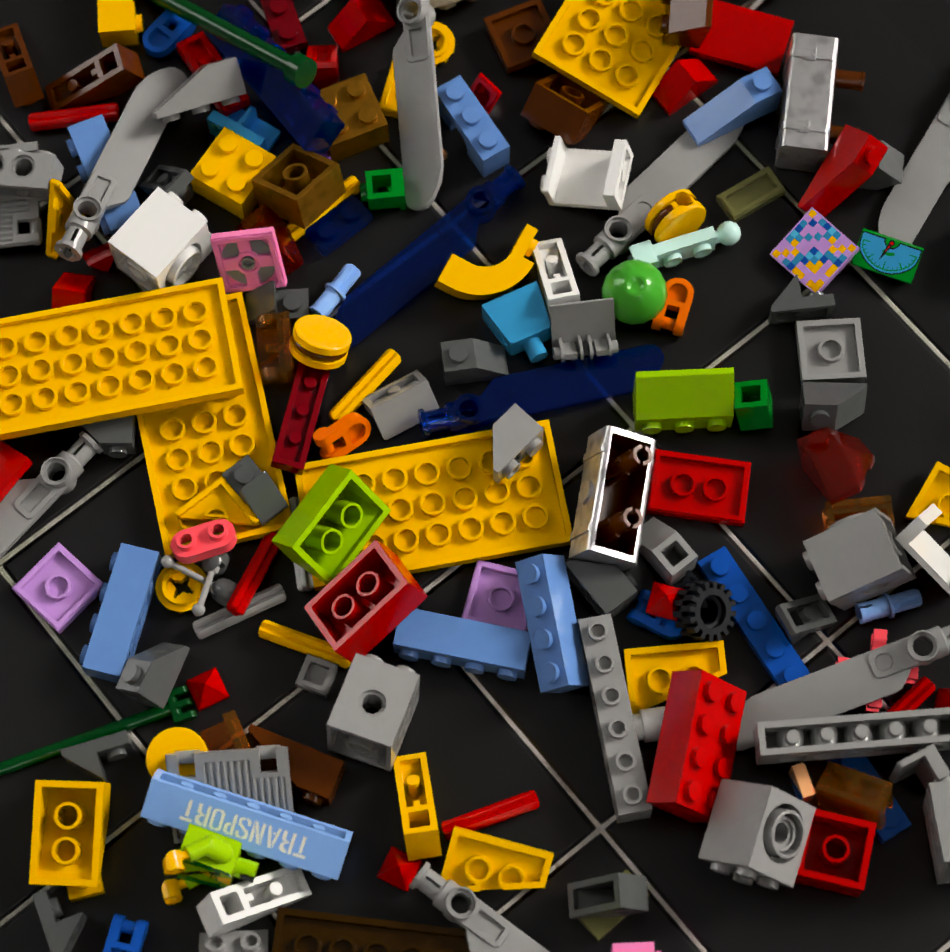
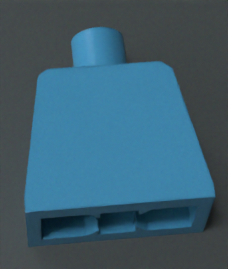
M537 281L482 304V318L502 346L505 347L508 354L516 355L525 351L531 363L539 362L547 357L548 352L543 342L551 338V324Z

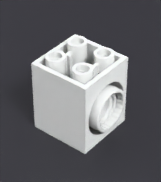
M160 187L155 189L108 241L117 268L147 291L185 284L193 276L203 260L213 251L210 241L211 233L208 229L206 217L196 209L189 210L183 205L184 203L179 196L172 191L166 193Z

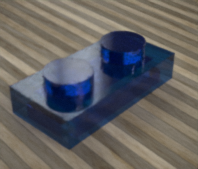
M351 194L304 230L305 236L326 257L371 223L373 215L354 194Z

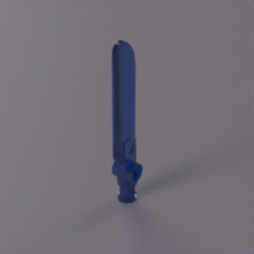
M508 164L504 167V172L492 182L486 181L483 185L471 188L461 203L347 296L339 307L335 320L341 322L352 335L350 348L358 345L433 283L441 274L452 253L463 258L475 247L478 225L490 222L495 217L496 211L506 203L505 199L518 188L523 189L526 186L525 181L514 167ZM478 201L489 203L487 207L481 209L473 206Z
M643 345L620 350L618 353H613L612 357H609V355L594 356L593 359L588 357L584 358V360L579 359L497 377L490 382L481 396L471 393L463 394L456 401L444 403L442 408L428 411L418 409L420 429L424 438L429 437L430 433L448 429L450 432L472 433L477 431L480 426L495 423L515 403L528 415L628 394L633 392L635 372L660 371L664 364V355L661 349L655 345ZM464 410H471L476 415L472 417H465L461 414V412Z

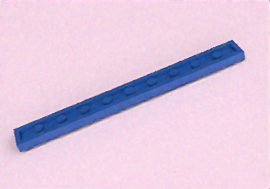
M723 546L698 561L696 566L705 580L722 583L726 586L724 590L731 591L732 595L728 599L735 600L736 603L735 606H731V611H736V617H731V619L775 685L779 686L810 674L727 548ZM867 757L826 760L864 819L877 823L875 835L881 844L912 825Z

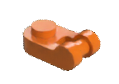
M673 278L666 282L668 294L666 303L662 311L653 319L651 329L660 331L662 328L672 331V335L682 337L693 302L694 289L689 281L683 278ZM666 310L678 312L677 319L666 317Z
M351 412L329 427H321L314 431L313 439L316 446L321 448L319 451L321 459L345 456L362 445L371 433V423L363 415Z

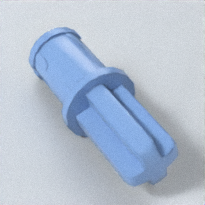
M351 263L346 264L331 283L327 282L324 285L326 289L314 304L310 306V312L313 315L328 317L340 301L346 300L345 294L361 276V271Z
M914 588L892 595L886 592L882 594V597L855 604V613L859 623L864 624L879 618H894L895 613L920 607L923 601L920 591Z

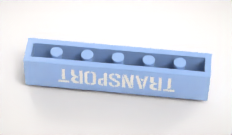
M157 769L151 779L140 817L148 819L147 821L154 826L167 827L168 825L180 829V832L184 835L189 823L241 842L242 850H245L246 854L253 858L265 859L267 857L279 861V864L287 869L297 870L301 868L310 871L314 877L321 880H331V878L338 880L353 835V831L161 769Z

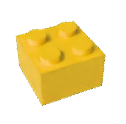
M224 127L190 172L194 177L191 181L193 191L245 221L258 203L251 179L271 163L276 156Z

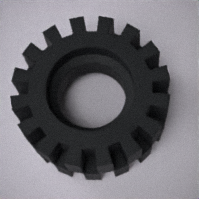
M692 581V583L685 584L683 586L685 590H679L677 593L681 599L674 600L673 606L678 607V611H673V617H679V621L675 622L676 628H683L680 631L681 635L688 636L687 639L692 641L713 642L722 640L721 636H727L730 633L727 628H733L734 622L730 618L736 617V611H731V606L736 605L735 600L728 599L732 595L731 591L724 590L726 586L716 581ZM704 599L709 607V615L705 623H703L700 615Z

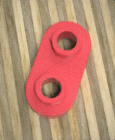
M216 519L177 532L173 536L170 546L178 562L192 564L229 552L237 543V534L231 522L225 519ZM217 532H223L220 535H214ZM191 541L188 545H182L185 542Z

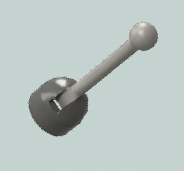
M227 553L202 560L201 567L206 571L207 577L198 603L192 607V612L195 616H202L205 613L204 603L213 577H219L227 570L230 561Z
M165 555L161 558V565L164 568L171 567L202 584L205 583V577L174 562L172 556ZM226 578L217 579L210 586L212 599L226 607L238 584Z

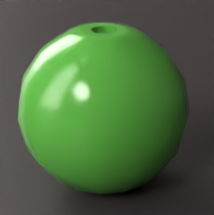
M638 259L626 260L614 266L605 276L601 288L602 299L614 298L615 318L629 325L644 324L656 318L664 308L668 296L666 281L661 272L652 264Z

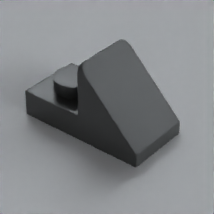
M161 164L139 185L149 196L157 187H160L166 193L172 191L180 197L184 206L195 194L188 185L194 177L187 169Z
M796 275L772 304L768 323L778 324L832 318L835 308L834 294L812 292L802 297L799 278Z
M270 281L245 294L249 326L295 323L300 317L310 315L308 288L276 290L275 281Z
M246 455L222 473L225 480L256 515L262 526L289 507L266 471L262 472L249 455Z
M819 594L779 604L775 607L776 620L791 645L796 644L807 634L829 628L837 622L826 600L823 601Z
M127 730L67 747L60 751L67 764L100 782L108 783L102 760L117 761L127 756V752L134 750L130 735Z
M46 890L32 894L50 951L71 952L87 921V916L81 912L59 921V917L64 915L57 896L51 898V895Z

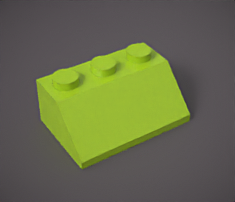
M734 367L635 372L632 393L635 431H642L644 434H658L662 430L688 433L694 429L707 428L708 431L718 432L731 427L734 418Z
M330 464L271 541L294 563L325 584H328L356 558L391 510L351 469Z

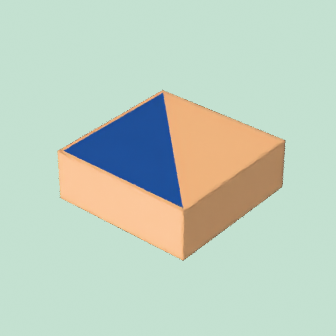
M803 762L792 765L788 775L796 797L806 803L811 802L815 795V790L806 765Z

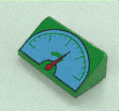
M863 228L857 245L860 250L852 258L851 264L911 284L924 248Z

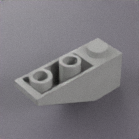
M230 57L202 65L151 112L153 119L161 118L163 123L180 119V113L191 110L193 115L211 110L209 104L221 101L222 106L240 102L239 96L247 94L237 57Z

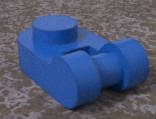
M165 10L143 34L142 41L145 51L154 58L165 57L176 48V43L190 37L195 31L196 26ZM169 26L176 27L173 31L168 29Z
M642 589L637 597L639 600L635 609L631 608L626 619L632 624L643 627L664 639L671 641L682 638L683 636L680 631L683 628H676L675 621L660 617L654 619L645 614L651 591Z
M115 913L103 952H141L149 930V921L138 919L135 922L127 920L125 915ZM122 933L133 935L130 944L119 942Z

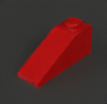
M846 124L797 207L806 213L813 207L823 217L827 216L873 175L888 147L871 134Z

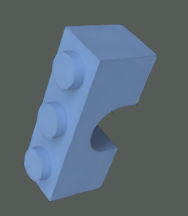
M459 75L437 87L439 114L450 130L458 129L466 144L467 155L483 178L510 163V145L462 76Z

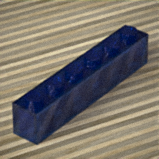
M223 4L216 16L286 52L283 47L276 44L270 38L268 29L258 24L253 18L254 13L249 8L241 4L238 6ZM205 32L226 58L237 57L242 77L305 151L326 154L345 124L338 117L336 108L325 102L320 96L321 91L312 83L304 89L297 88L285 81L283 72Z

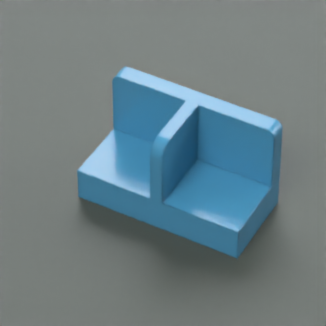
M252 106L246 111L241 109L227 117L213 109L207 117L209 131L212 135L217 137L221 130L226 127L268 152L281 135L280 130L257 118L256 108Z

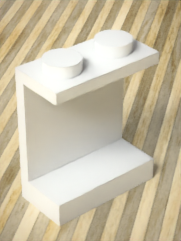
M555 135L553 146L549 147L547 151L548 167L546 175H542L540 181L541 193L544 194L549 205L621 211L634 156L627 140L615 139L612 151L567 148L562 137Z
M933 503L895 539L950 595V556L925 531L943 513Z

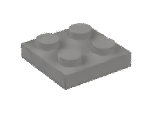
M860 318L796 321L795 332L801 385L802 382H865L867 375Z

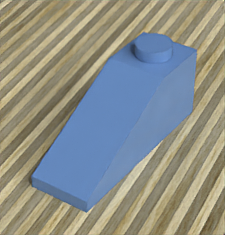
M766 66L733 83L686 117L682 124L696 145L700 147L777 110L783 90Z

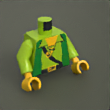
M189 823L180 850L169 851L162 861L165 875L177 874V878H180V880L167 879L163 882L161 890L165 904L173 905L179 903L183 899L181 889L188 888L191 890L200 884L222 889L231 886L234 877L253 883L259 863L241 857V842Z

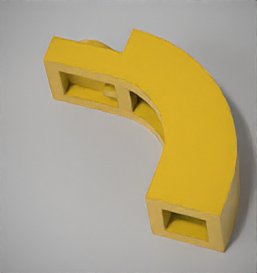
M526 224L508 257L494 266H477L452 253L434 286L449 295L466 300H486L508 292L526 276L534 265L533 262L524 258V255L529 258L537 246L538 241L534 237L538 229Z

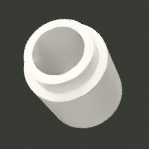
M665 706L641 709L639 713L633 714L638 741L643 740L644 743H650L659 740Z

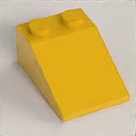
M35 780L29 884L99 887L109 822L111 783Z

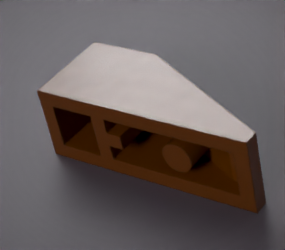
M14 23L0 28V68L15 108L22 105H32L37 100L43 99L44 95L18 24Z
M115 43L45 86L52 110L77 108L121 95L138 85L145 78L138 54Z
M250 724L248 731L258 746L281 744V746L288 747L291 784L300 794H303L302 799L315 806H321V803L331 805L346 771L345 762ZM276 758L270 759L277 767Z

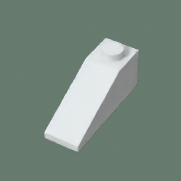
M562 238L539 241L532 253L549 320V305L581 301Z
M282 868L255 877L253 883L243 881L210 892L196 906L208 938H212L278 911V907L285 908L311 896L312 893L301 868L297 870Z

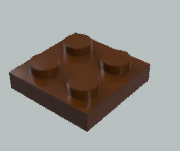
M530 0L483 18V25L507 74L540 62L532 57V53L552 22L541 0Z

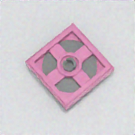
M274 226L212 233L210 241L220 277L223 278L226 294L252 291L270 281H275L276 288L286 287L287 277Z

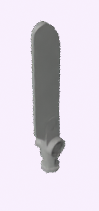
M400 0L396 13L398 19L403 22L404 32L393 48V66L405 201L410 209L423 211L428 209L435 200L442 184L444 171L432 25L434 24L436 13L429 0ZM417 9H419V10H418V14H417L416 17L414 18V13H415V11H416Z
M175 67L159 69L146 76L133 91L80 196L74 201L72 212L65 224V234L54 246L55 252L63 259L71 262L79 261L83 255L82 248L85 242L91 240L93 234L98 231L105 210L123 205L129 200L167 123L162 122L161 118L153 119L151 112L187 80L186 75L181 70ZM82 214H87L91 217H84Z
M950 93L906 165L902 175V184L895 185L886 199L877 224L878 233L912 244L949 182Z
M743 126L700 147L696 145L688 131L681 135L626 187L622 210H618V215L612 216L606 221L604 229L593 239L594 243L584 253L579 252L576 255V262L580 268L589 276L595 277L600 272L599 268L609 259L614 260L617 256L627 253L631 243L646 230L645 219L652 207L673 191L689 189L731 149L739 138ZM618 233L624 237L616 238L612 234Z
M81 431L79 433L80 438L67 451L62 450L56 457H51L44 461L40 474L36 478L19 480L0 502V559L61 495L68 494L75 488L77 478L84 472L83 467L96 453L101 454L103 452V449L87 433ZM65 471V475L61 480L52 481L55 473Z
M950 625L943 628L935 626L927 630L916 631L908 637L752 696L745 701L736 752L755 747L753 730L757 722L837 716L899 692L903 688L912 668L920 665H929L939 658L950 655ZM919 640H927L931 643L933 650L927 656H919L913 650L914 644Z
M428 862L424 864L409 885L411 889L417 888L432 899V905L443 912L444 917L448 921L457 923L465 929L469 952H549L478 899L471 889L461 887L452 879L445 880L430 868L431 864ZM461 897L465 899L468 904L467 912L463 914L455 912L451 906L452 898Z

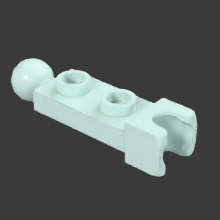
M724 221L718 226L716 231L711 226L653 245L651 240L631 245L629 247L631 255L627 259L642 260L652 264L655 268L662 266L667 268L680 264L684 259L691 257L702 258L709 255L715 250L717 243L726 246L734 245L741 237V230L737 223Z

